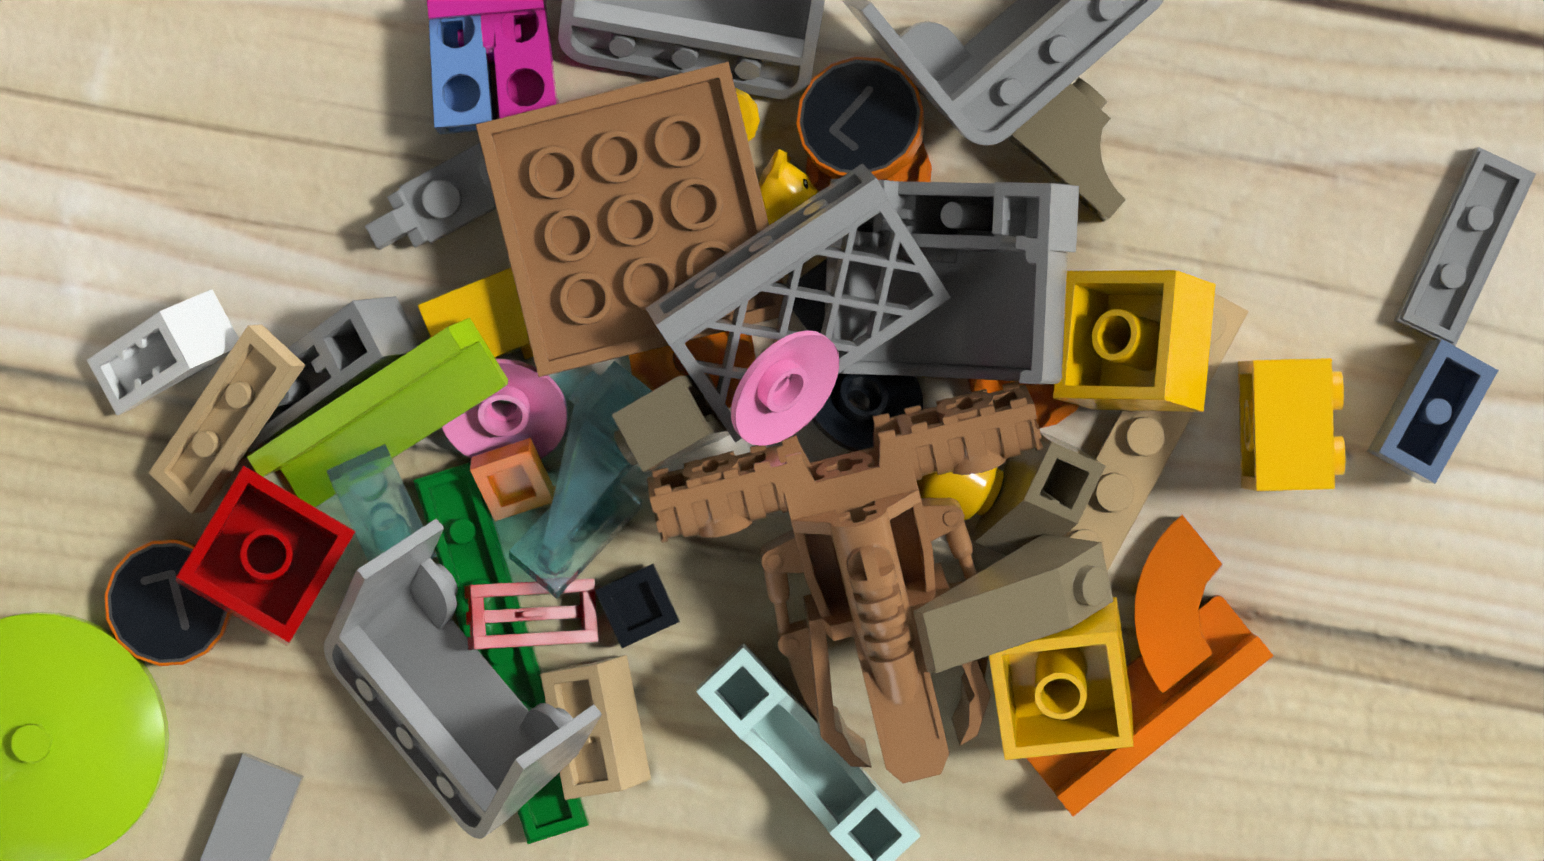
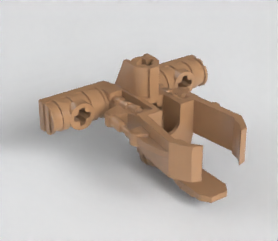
M1018 381L1003 384V390L987 393V389H982L936 401L937 406L921 410L920 405L905 408V414L889 417V413L873 416L874 433L872 448L810 463L798 441L797 435L783 440L781 445L768 448L755 445L750 447L751 452L735 456L734 451L683 463V469L671 472L668 471V467L653 470V476L647 477L649 499L655 514V522L662 543L668 542V538L683 535L684 538L694 535L706 538L726 536L747 528L755 520L767 518L766 514L782 511V513L789 512L793 529L765 543L760 549V559L764 568L767 595L769 600L774 603L778 628L776 639L780 652L789 659L793 676L805 703L817 718L821 738L851 767L872 768L865 740L847 727L840 711L833 705L827 635L833 641L849 637L854 638L886 770L903 784L940 775L949 756V750L931 675L926 669L914 611L964 581L948 583L941 563L934 564L931 541L945 535L952 555L959 559L965 580L977 573L971 558L973 553L972 542L959 502L953 498H920L917 480H921L924 475L936 472L938 475L950 472L958 475L983 473L1002 465L1007 458L1021 455V451L1034 448L1036 451L1043 450V445L1040 441L1042 439L1040 428L1036 421L1037 415L1034 402L1026 385L1019 386ZM787 573H804L811 594L803 596L806 619L790 624L786 602L789 600L790 595ZM988 656L962 665L965 672L961 676V699L951 718L959 746L978 735L991 697L985 679Z

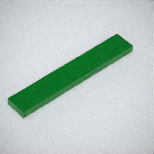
M471 462L413 480L427 524L437 519L444 527L435 551L439 563L452 574L456 581L458 593L456 595L457 607L455 614L460 630L466 637H470V625L466 623V612L469 611L468 599H465L464 586L514 583L496 523L470 471ZM519 596L484 598V610L522 608ZM526 621L485 624L486 636L530 633ZM534 646L478 650L528 711L540 703H546L540 675L542 670ZM560 772L517 811L528 844L588 826L590 823L582 797L565 800Z

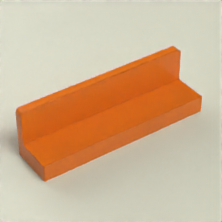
M1213 596L1199 608L1201 632L1213 655L1166 693L1162 694L1153 682L1141 655L1126 666L1133 711V747L1027 758L1073 817L1274 656L1257 635L1251 633L1222 596Z

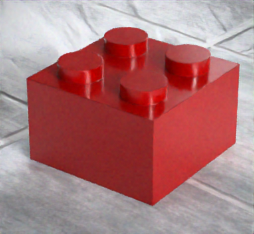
M243 466L177 575L176 582L283 645L288 646L356 531Z

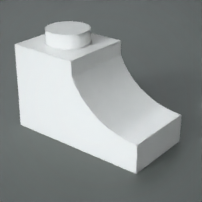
M211 289L159 311L87 359V362L118 416L215 364L230 353L239 338Z

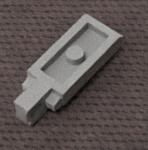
M478 143L399 186L400 190L387 197L394 210L370 222L365 227L377 249L381 250L407 235L416 248L428 241L432 244L497 209L481 144Z

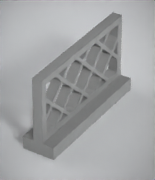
M863 164L645 308L735 443L742 439V437L733 427L731 412L726 406L725 401L730 379H742L747 371L746 368L733 366L740 335L747 334L774 339V344L785 336L796 333L795 331L788 330L795 297L828 303L821 333L830 339L837 350H839L838 374L951 299V296L890 203L889 197L879 181ZM878 213H881L891 229L885 256L852 250L857 227ZM843 237L841 248L830 246ZM899 244L910 260L896 258ZM815 255L838 258L830 292L798 286L803 263ZM850 261L882 266L874 300L842 294ZM894 269L919 273L929 288L928 292L908 305L886 302ZM789 273L786 284L776 283V281ZM761 291L784 295L776 328L743 323L748 300ZM839 305L872 310L867 332L854 341L832 338ZM734 310L732 320L721 319ZM883 312L893 314L892 316L881 322ZM706 328L729 331L722 364L695 360L685 342ZM705 373L719 375L716 390Z

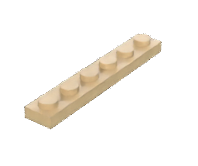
M1216 293L1214 297L1206 390L1249 312ZM1120 410L1098 450L1095 459L1106 467L1078 524L1062 537L1101 542L1107 572L1194 412Z

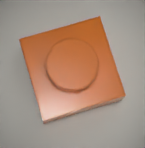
M531 438L471 458L470 471L494 521L554 502L555 488Z

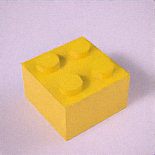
M1177 270L1067 271L1062 379L1058 384H1054L1053 398L1092 410L1204 412L1216 284Z
M1332 358L1238 361L1241 488L1253 491L1335 489V475H1344L1346 456L1343 436H1334L1333 410L1343 409L1344 383L1342 372L1332 371Z
M1113 597L1112 603L1072 628L989 655L1005 760L1133 747V711L1117 597Z

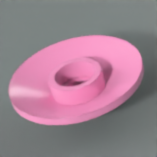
M799 331L778 340L761 353L747 369L735 391L731 406V420L735 431L750 444L766 446L781 442L805 427L826 403L836 383L839 372V354L834 343L817 331Z
M496 359L508 378V385L449 422L442 429L451 444L470 459L531 438L540 459L553 451L565 433L568 417L565 397L551 377H538L536 367L517 360ZM498 400H507V401H510V402H512V403H511V404H503V403L498 402Z

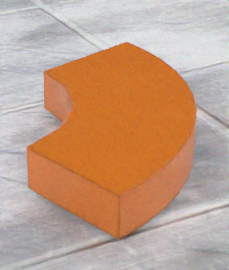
M1183 515L1167 528L1151 550L1143 566L1135 597L1134 617L1139 650L1153 682L1162 694L1166 693L1213 655L1201 632L1199 606L1207 583L1223 564Z

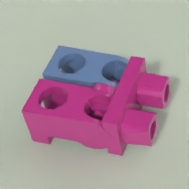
M427 0L434 128L440 135L477 131L476 124L496 120L490 64H495L500 118L559 104L547 0Z

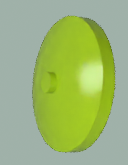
M31 612L0 619V861H80L102 851L126 834L146 812L159 789L165 772L169 747L168 720L160 690L144 662L135 658L120 645L113 633L91 621L53 612Z

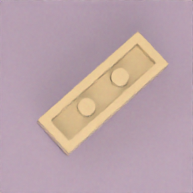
M262 324L248 325L149 471V474L191 514L206 512L297 379L305 364Z

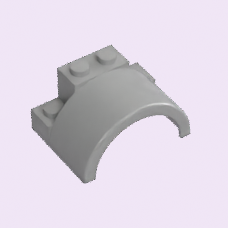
M831 179L830 185L838 179ZM878 180L888 195L890 203L951 296V299L840 373L1019 381V383L1058 384L1062 379L1068 252H1076L1079 186L1054 183H955ZM878 213L857 227L852 250L885 256L891 229L881 213ZM843 237L830 246L841 248ZM899 247L896 258L910 260L904 249ZM827 257L826 291L828 292L831 291L838 258ZM850 261L842 294L874 300L882 266ZM894 269L886 302L908 305L928 292L929 288L919 273ZM825 302V313H826V308H827V304H828V303H826V302ZM839 305L832 338L854 341L865 334L872 310ZM883 312L881 322H883L893 314Z

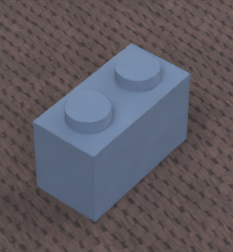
M1443 339L1429 340L1367 452L1421 482L1436 484L1499 370Z

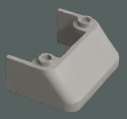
M562 0L558 41L563 52L577 62L659 78L729 62L735 88L758 96L791 99L802 95L808 85H810L825 0Z
M844 0L843 2L895 66L905 72L918 91L963 137L979 145H994L1004 141L1156 11L1164 0H1017L964 46L948 28L939 23L930 21L919 22L898 35L872 2L868 0Z
M434 519L356 570L324 642V654L329 667L337 679L458 825L472 837L482 839L504 824L577 757L602 714L594 704L575 718H572L564 709L554 708L546 703H540L528 711L478 650H468L467 637L451 619L457 607L456 595L458 588L456 581L443 565L435 564L430 558L444 530L441 523Z

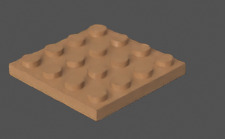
M729 62L476 124L538 377L669 346L645 308L769 226ZM782 278L776 281V283L784 284ZM761 291L749 299L743 323L757 324L779 318L784 295ZM734 310L721 319L732 320ZM706 328L690 340L725 331Z

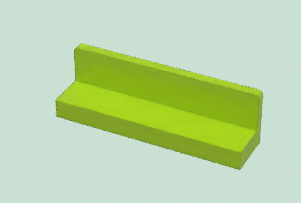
M467 318L446 327L253 452L247 458L256 473L262 477L281 469L297 497L316 508L508 385V378L471 318Z

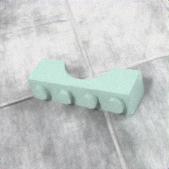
M745 643L736 649L697 686L696 692L742 741L748 744L779 774L816 815L830 835L855 861H895L921 836L918 827L862 767H851L821 738L817 720Z

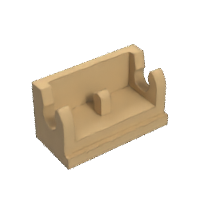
M627 655L611 657L589 664L578 663L540 674L546 704L554 708L564 709L572 718H575L593 704L602 714L577 757L560 771L565 800L619 792L651 780Z

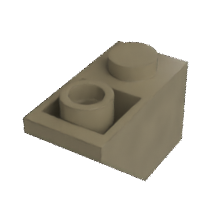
M1040 431L1042 438L1040 441L1043 445V450L1036 451L1034 448L1021 451V455L1008 459L1003 470L1004 478L999 494L991 508L984 515H981L970 539L975 543L1007 556L1043 534L1064 536L1078 524L1106 466L1081 449Z

